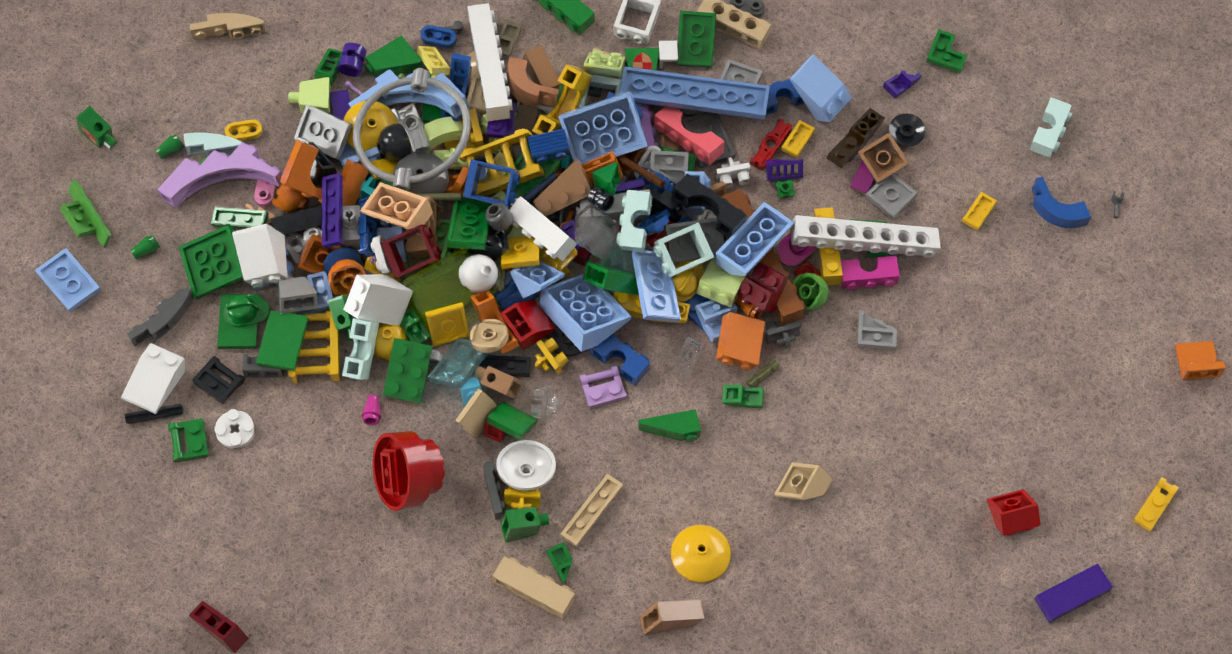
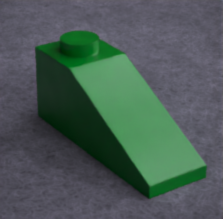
M696 409L638 420V429L640 431L679 441L686 440L687 442L700 438L701 429Z

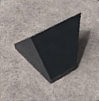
M506 230L500 231L498 234L495 233L487 238L485 250L468 249V252L473 255H486L493 261L497 260L509 250Z

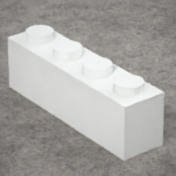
M521 196L509 209L513 215L512 224L516 228L521 226L523 228L521 232L529 239L533 236L535 238L533 242L541 249L545 246L547 248L546 253L553 259L558 257L563 261L577 245L573 239Z

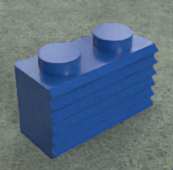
M565 129L528 137L533 163L544 164L548 160L555 158L561 160L570 155Z

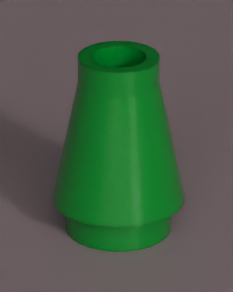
M176 134L170 135L155 151L162 159L181 151L184 145Z
M150 235L149 237H144L130 251L135 259L157 252L160 245L155 237Z

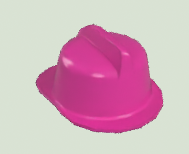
M789 233L779 243L778 254L784 264L795 266L812 254L816 246L800 247L799 245L791 244V233Z

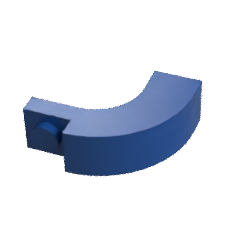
M453 53L451 57L450 81L467 99L472 72L471 57ZM443 109L441 111V118L452 117L453 121H459L462 116L461 114L454 118Z
M1043 176L1035 179L1032 186V192L1035 196L1033 206L1044 220L1063 228H1078L1088 225L1091 216L1085 201L1074 204L1060 203L1051 196Z

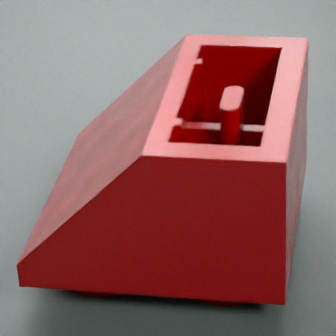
M535 300L515 303L500 313L506 326L517 339L523 351L555 331L554 326Z

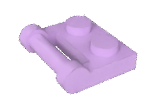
M612 366L609 370L586 376L584 374L579 376L589 409L626 399V393L617 366ZM612 376L614 378V381L593 387L588 385V383Z

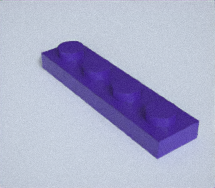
M339 173L322 177V246L324 248L342 245L343 176Z

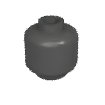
M503 203L490 205L485 213L487 222L496 231L506 230L513 222L511 211Z

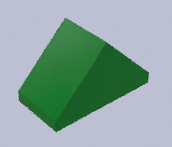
M618 162L592 172L594 187L599 186L605 192L615 195L620 180Z

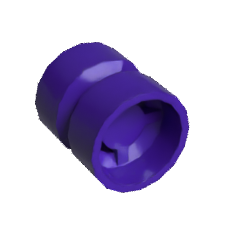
M346 43L338 64L339 72L346 76H359L367 50L357 43Z

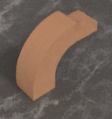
M509 57L506 73L508 84L506 85L509 86L512 96L527 106L536 107L538 103L555 107L559 89L533 83L526 75L528 61Z

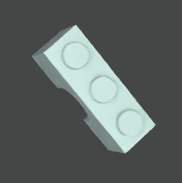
M1052 97L1050 98L1042 121L1049 123L1052 128L1044 129L1038 127L1029 150L1049 158L1052 152H1057L1060 142L1057 140L1059 137L1063 138L1066 127L1063 126L1065 122L1069 123L1072 113L1069 111L1072 105Z
M627 190L626 196H623L622 206L625 208L624 214L620 215V225H622L621 233L618 232L617 244H619L621 250L645 251L647 233L645 229L635 228L633 223L635 218L640 215H650L652 203L650 192Z
M353 318L349 338H353L354 347L351 355L345 358L342 376L359 380L369 379L379 322Z

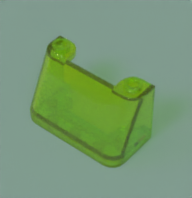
M461 249L402 282V285L413 291L408 306L410 310L413 309L427 332H429L425 312L460 302L465 306L472 302L470 296L477 294L470 292L466 286H463L459 278L460 265L463 264L467 257L471 256L467 249Z

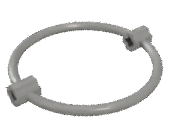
M417 68L413 70L412 77L393 81L377 90L361 107L353 129V142L356 154L361 163L372 174L383 180L393 182V187L408 191L410 190L411 183H418L436 177L452 166L460 157L470 135L471 122L469 110L464 99L454 88L440 80L430 78L428 70ZM411 84L412 90L417 92L426 91L428 85L444 90L457 102L463 117L462 136L452 155L435 169L412 176V171L406 168H399L395 171V175H392L374 166L363 151L360 135L363 120L371 106L387 92Z

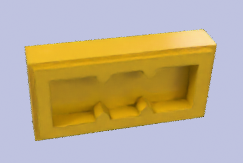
M799 120L781 147V151L797 159L816 128Z
M981 191L963 217L962 222L978 231L997 204V200Z

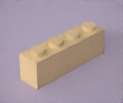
M504 556L492 576L493 583L564 619L575 599L573 590L566 585L560 586L556 584L555 580L549 576L543 577L537 574L538 571L530 566L526 568L520 565V562L513 557L507 558Z

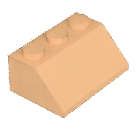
M381 182L360 210L363 214L406 229L425 225L433 213L427 198Z

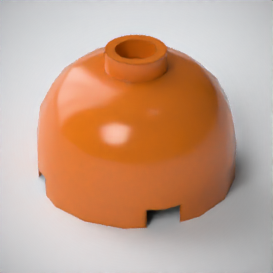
M282 184L276 192L279 196L277 200L273 198L272 204L286 213L304 209L308 200H306L307 197L301 195L302 191H289Z
M343 259L331 267L328 274V282L335 295H349L356 275H367L361 264L355 260Z

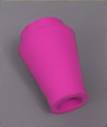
M369 395L367 397L362 413L363 422L367 425H376L381 419L379 397L376 395Z

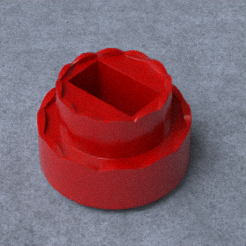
M413 431L384 433L377 439L372 459L373 476L378 494L389 509L397 511L421 506L430 494L437 493L443 486L442 480L445 476L443 469L444 460L438 445L433 440L421 439Z

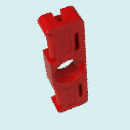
M779 118L773 131L768 132L759 145V150L754 158H750V164L763 171L766 168V160H771L790 134L792 125L790 123L785 124L784 120ZM773 141L776 146L769 148L766 146V143Z

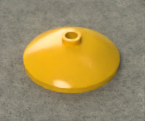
M366 101L352 106L344 117V121L353 124L347 139L348 144L353 149H355L353 142L355 120ZM375 102L371 106L363 120L360 134L363 151L377 147L378 137L385 127L398 124L392 110L380 102ZM373 121L375 125L371 126L368 122Z
M694 525L682 530L674 539L671 548V559L677 572L684 578L698 583L710 582L720 577L726 571L731 558L730 545L725 536L717 529L707 525ZM704 547L705 551L700 552L698 548Z

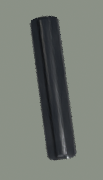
M182 404L160 407L156 414L148 410L126 413L125 421L127 424L181 415L184 412Z

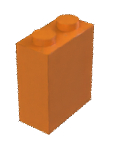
M732 312L722 317L716 360L721 361L724 365L740 366L742 370H751L758 366L765 321Z

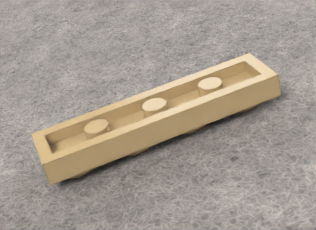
M607 473L560 533V537L577 547L623 488V484Z

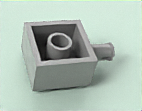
M360 205L343 206L341 246L352 248L358 252L360 250V235H358Z

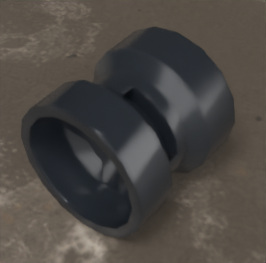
M599 186L594 187L588 195V202L594 206L597 205L604 212L612 207L615 199L614 195L605 192Z

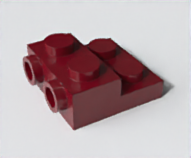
M759 261L755 265L750 278H744L737 295L742 297L740 301L748 305L754 304V309L758 312H773L789 278Z

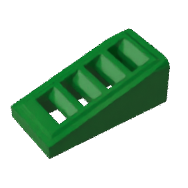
M331 48L327 50L315 71V79L329 77L330 85H333L339 72L338 64L342 57L341 51Z

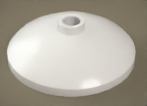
M521 440L507 445L500 452L496 468L500 479L505 484L514 489L528 491L543 487L553 478L556 470V461L551 450L545 445L536 441Z

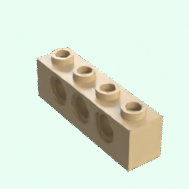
M703 0L697 12L721 13L716 14V30L759 50L770 34L771 24L766 20L756 18L749 12L741 11L735 6L720 0Z

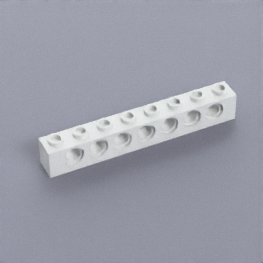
M796 215L792 220L794 225L790 228L791 244L799 245L800 247L816 246L817 248L829 247L836 250L852 249L853 251L863 250L870 251L871 253L886 252L891 255L897 253L907 256L921 255L926 258L933 257L941 248L939 230L932 227Z

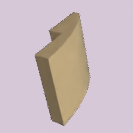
M477 389L455 421L473 438L477 439L485 428L487 417L497 407V404L486 393Z

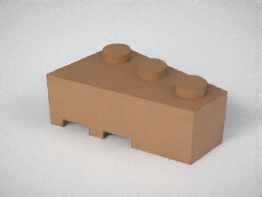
M579 158L534 200L538 211L544 216L587 197L593 189Z
M423 196L428 199L433 211L425 225L432 229L434 243L438 245L439 235H436L437 228L441 227L442 224L439 221L440 214L444 213V208L430 196ZM421 233L407 239L405 247L414 258L430 256Z

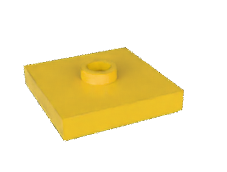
M527 236L508 238L509 250L501 256L502 269L540 265V247L533 242L535 238L533 236L530 239Z
M462 302L425 312L433 347L470 337Z

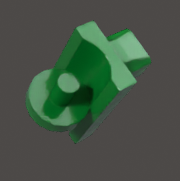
M413 309L403 316L400 326L405 331L409 341L423 344L431 339Z

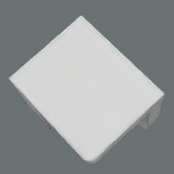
M659 41V68H663V62L678 61L677 41Z

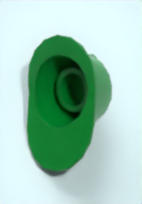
M236 296L225 305L223 316L225 321L233 326L257 324L267 318L270 307L268 302L259 296Z

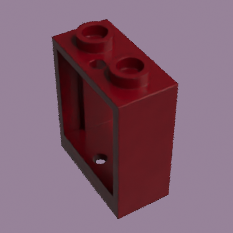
M419 225L381 243L395 279L406 277L441 261L440 248L438 245H435L433 231L427 225ZM421 233L431 258L406 269L396 244Z

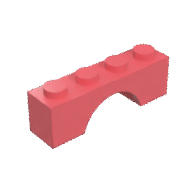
M665 106L654 115L656 130L669 137L671 141L682 146L687 152L697 155L700 161L711 165L724 153L725 141L713 132L696 134L686 130L682 126L683 112L679 109Z

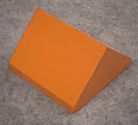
M312 234L305 243L297 267L313 274L325 271L324 262L329 253L344 246L338 245L324 248L322 246V237Z

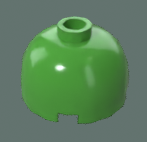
M813 273L798 275L792 284L796 286L799 300L802 299L806 309L804 311H816L827 302L829 289L822 277Z

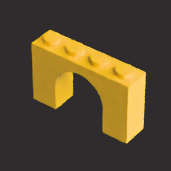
M566 64L558 79L559 82L564 84V89L557 105L548 115L540 114L532 131L542 134L562 129L558 116L578 108L594 75L579 67Z

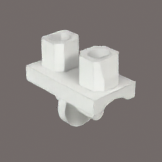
M731 157L727 158V163L721 164V168L716 169V181H723L727 188L732 186V179L738 178L739 185L748 184L749 163L740 164L739 161L733 162Z

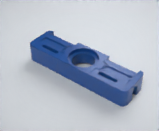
M368 197L359 200L360 210L369 199ZM360 212V217H358L360 250L358 252L361 255L365 254V257L368 258L375 255L371 249V242L374 237H377V218Z

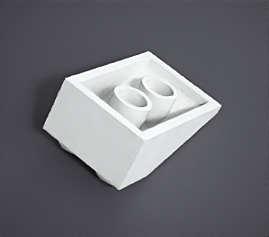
M150 343L141 355L121 399L156 414L185 373V358Z

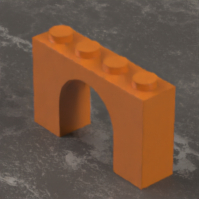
M296 140L280 182L289 191L295 192V190L302 191L301 195L311 199L312 196L319 198V202H322V188L315 187L310 177L311 168L319 149L303 141ZM347 159L341 173L343 176V206L355 205L361 191V185L369 171L364 165Z

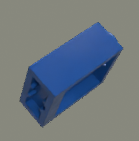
M471 159L463 197L493 204L503 203L510 207L516 199L514 190L520 181L519 170ZM482 167L511 173L505 201L476 195Z

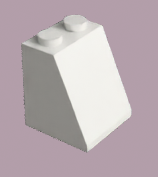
M268 224L232 232L245 282L253 287H261L265 283H278L280 280L287 278L285 236Z
M386 274L356 275L344 310L357 319L400 326L413 291Z

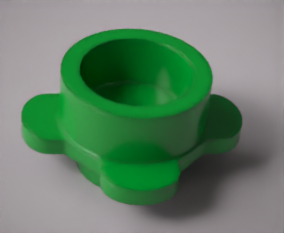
M793 181L776 182L775 187L778 189L777 196L779 198H788L795 195Z

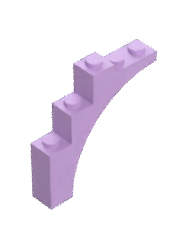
M242 142L230 156L214 150L201 165L195 160L191 161L185 158L157 191L163 201L177 208L186 198L198 190L224 180L237 178L258 179L280 187L282 185L280 182L282 172L276 166H269L265 160L260 158L258 155L259 151L255 146Z

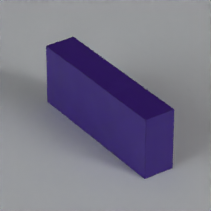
M1097 563L1036 595L1034 600L1047 621L1051 623L1110 592L1113 586Z

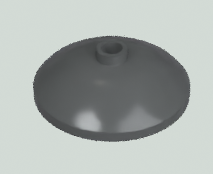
M411 153L398 162L393 175H395V171L399 168L411 170L412 176L417 175L418 172L426 173L441 165L443 161L432 153ZM448 169L429 180L411 183L410 190L407 192L413 194L445 193L449 185Z

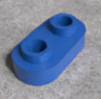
M428 25L423 27L420 33L421 40L428 45L451 48L457 41L453 30Z

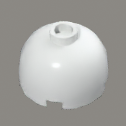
M476 254L467 257L459 268L461 284L466 286L472 293H481L489 290L495 285L498 278L496 263L486 255Z

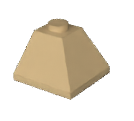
M792 462L774 495L776 497L798 500L822 496L827 491L832 478L820 465Z

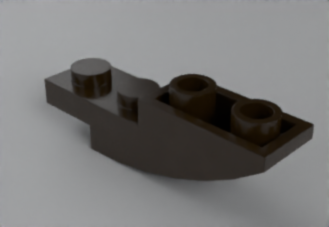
M869 108L850 128L849 133L828 153L827 159L842 169L847 162H851L855 158L858 151L871 139L885 117Z

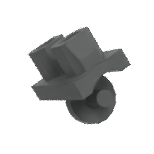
M775 321L767 322L765 327L767 345L776 342L777 345L784 344L786 349L790 348V342L795 341L796 336H800V322L794 321L777 327Z

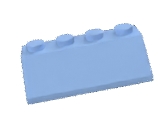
M764 202L716 252V265L730 275L746 276L794 225V222Z

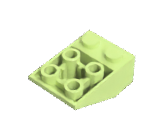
M593 50L589 52L584 62V71L594 75L622 79L625 57L621 56L622 54L613 52L609 55L603 54V51Z

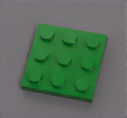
M226 225L179 246L193 298L199 299L244 279L232 235V226Z

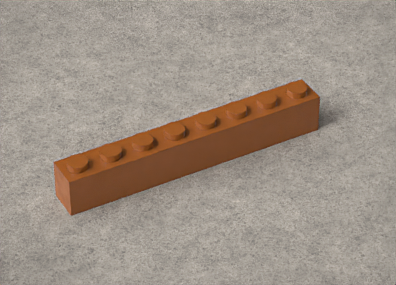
M742 189L721 196L736 208L741 209L747 215L746 220L756 211L755 209L752 210L750 199L747 194L744 195ZM773 246L760 262L765 263L790 279L787 269H783L781 258L778 253L775 254ZM789 279L774 309L782 326L802 319L806 309L803 300H799L797 296L796 286L791 284Z

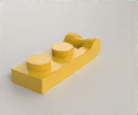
M1161 477L1133 520L1149 532L1179 488L1166 482L1167 479ZM1161 488H1162V489L1166 490V491L1168 492V494H1167V495H1164V494H1162V493L1159 492V491H1160Z

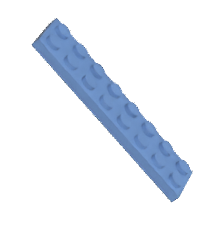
M624 66L619 95L631 91L634 102L765 120L770 86Z

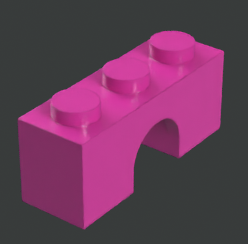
M877 257L876 270L872 272L864 271L860 267L859 259L841 260L843 274L841 289L854 290L858 287L870 289L879 285H884L885 287L894 286L898 283L900 277L897 257Z

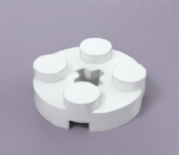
M231 409L223 414L216 422L214 429L219 443L229 449L247 446L252 441L255 433L252 418L247 413L237 411L236 409ZM239 426V432L230 433L232 431L231 427Z

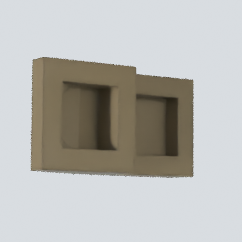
M507 20L504 21L501 32L498 34L500 46H497L498 48L501 47L502 55L510 57L523 28L522 25Z

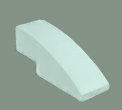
M184 134L185 148L188 155L206 153V157H208L216 150L229 156L242 143L237 139L220 134Z

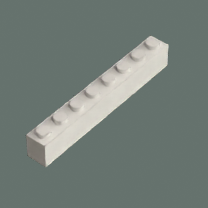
M489 3L467 6L488 121L510 118V110H513L512 100L507 98L510 97L509 86H505V84H508L507 75L502 72L505 71L504 60L500 61L503 58L501 47H497L500 46L499 35H495L498 33L496 22H492L495 21L494 10H490Z

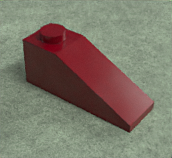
M204 601L189 614L190 618L234 654L249 639L237 624Z

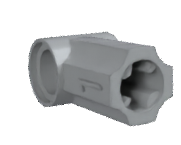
M413 114L405 116L402 124L406 129L413 152L415 154L426 152L430 147L424 132L423 122ZM416 122L415 127L410 128L411 124Z

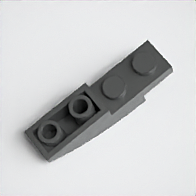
M189 286L178 290L171 298L161 301L156 306L157 315L150 316L146 322L134 326L127 333L134 346L150 336L154 341H157L178 323L193 299Z

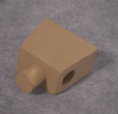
M479 366L474 375L476 378L481 379L480 384L516 399L523 381L490 366L487 369Z

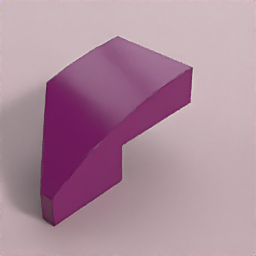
M863 160L850 188L866 194L870 190L874 178Z

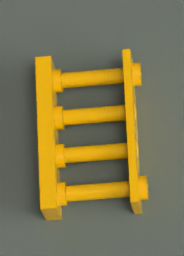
M527 129L516 130L515 134L475 149H465L459 157L461 161L468 162V165H470L471 159L475 160V158L485 155L487 163L495 164L492 152L502 149L507 167L516 169L509 146L519 142L526 163L525 168L518 172L520 174L519 184L545 175L543 168L539 164L533 163L526 140L529 136L533 135ZM489 169L491 179L487 183L478 182L476 195L486 197L507 189L511 173L501 177L498 175L497 170Z
M326 311V313L297 314L308 316L309 321L327 320V322H330V328L322 331H306L304 339L327 338V340H330V346H327V348L301 349L299 357L327 356L330 357V364H327V366L297 367L296 365L295 371L288 370V376L292 377L294 384H298L297 375L327 373L331 375L332 382L340 381L339 330L335 327L331 311Z

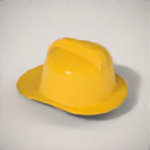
M695 260L679 262L675 269L682 267L686 264H689ZM701 264L673 276L677 301H687L695 295L699 281L704 274Z

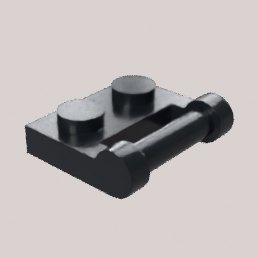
M213 356L192 381L214 399L224 404L232 393L244 383L245 377L241 374L237 375L222 364L219 358ZM216 368L233 381L229 384L214 373L212 369Z

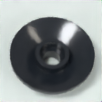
M905 113L897 115L892 119L889 125V132L897 144L912 147L924 139L926 128L919 117Z

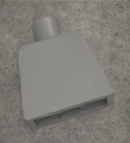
M287 275L286 279L279 281L281 314L317 309V292L306 277L294 278L292 275Z

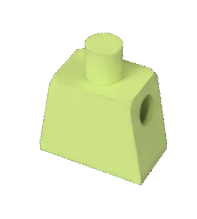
M329 77L301 81L299 83V92H289V103H299L301 113L304 112L306 104L330 114L331 85Z

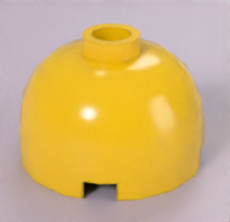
M379 324L374 355L377 358L390 361L394 338L408 340L403 328L399 325Z

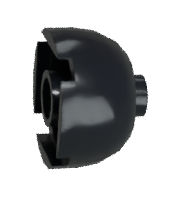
M398 123L389 125L380 132L377 149L379 153H382L390 161H400L405 156L411 154V145L407 144L405 139L408 138L405 128Z

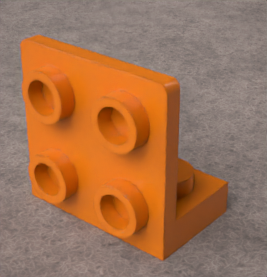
M1213 341L1178 343L1175 345L1182 380L1220 377L1226 368L1224 361H1217Z

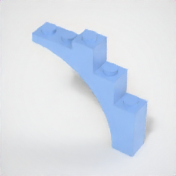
M390 69L375 79L377 83L375 86L348 103L350 108L359 102L367 101L377 90L393 81L399 80V78ZM443 73L434 77V79L440 80L454 88L464 99L468 109H470L465 95ZM411 84L401 86L387 92L376 101L386 106L405 102L426 103L447 111L454 118L462 114L457 102L447 92L428 85V89L424 92L412 90Z

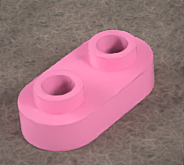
M258 180L254 194L256 204L260 207L271 205L277 186Z

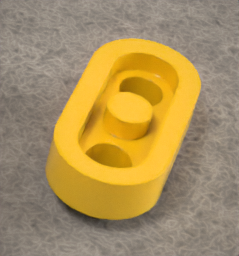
M254 119L233 122L225 128L226 136L239 141L257 139L263 132L261 123Z

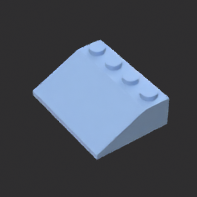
M631 91L558 116L562 129H565L573 161L579 158L581 164L611 151L617 157L648 146Z
M584 274L545 287L541 290L539 307L581 352L598 346L631 320V315L607 290L584 281Z

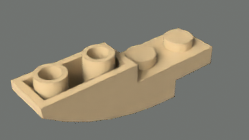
M237 13L206 15L207 21L189 24L193 39L200 40L209 36H222L226 33H229L230 39H240L244 36H257L266 32L262 19Z

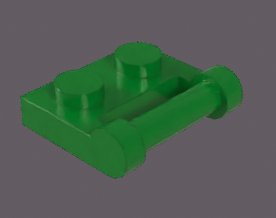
M203 418L168 424V431L171 432L174 450L172 455L173 462L178 463L209 456ZM181 430L185 431L188 451L186 453H182L179 437V431Z

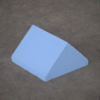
M540 260V265L519 267L512 270L511 276L522 297L525 298L560 280L565 276V273Z

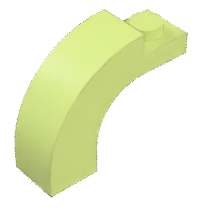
M443 117L425 124L424 132L430 147L426 152L429 153L443 142L460 140L463 132V123L461 121H453L452 117ZM409 138L406 139L407 144H410Z

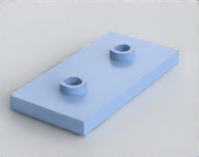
M632 251L643 319L678 322L681 318L673 276L669 278L668 274L666 275L661 267L663 263L654 251Z

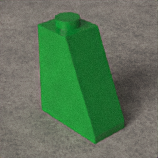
M402 35L365 57L367 72L370 75L373 74L376 78L389 69L397 76L401 73H413V70L423 68L422 60Z
M587 261L583 276L584 281L605 290L639 295L634 272Z

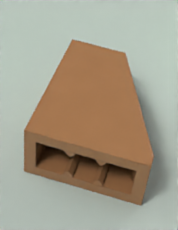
M542 45L526 51L522 60L528 61L526 71L533 82L541 86L558 89L561 82L558 81L559 78Z
M700 600L656 602L640 615L644 635L697 625L704 619V609L701 606Z

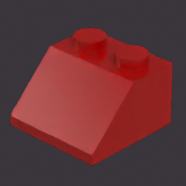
M1024 489L987 498L996 528L1003 536L1014 535L1016 532L1029 531L1041 526L1038 504Z

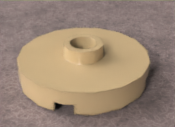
M496 319L483 320L479 325L473 326L470 331V341L473 348L483 353H492L500 350L507 343L509 336L504 323Z

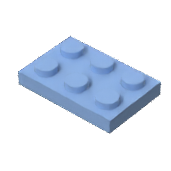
M67 248L35 270L36 274L69 312H72L101 291L97 283Z

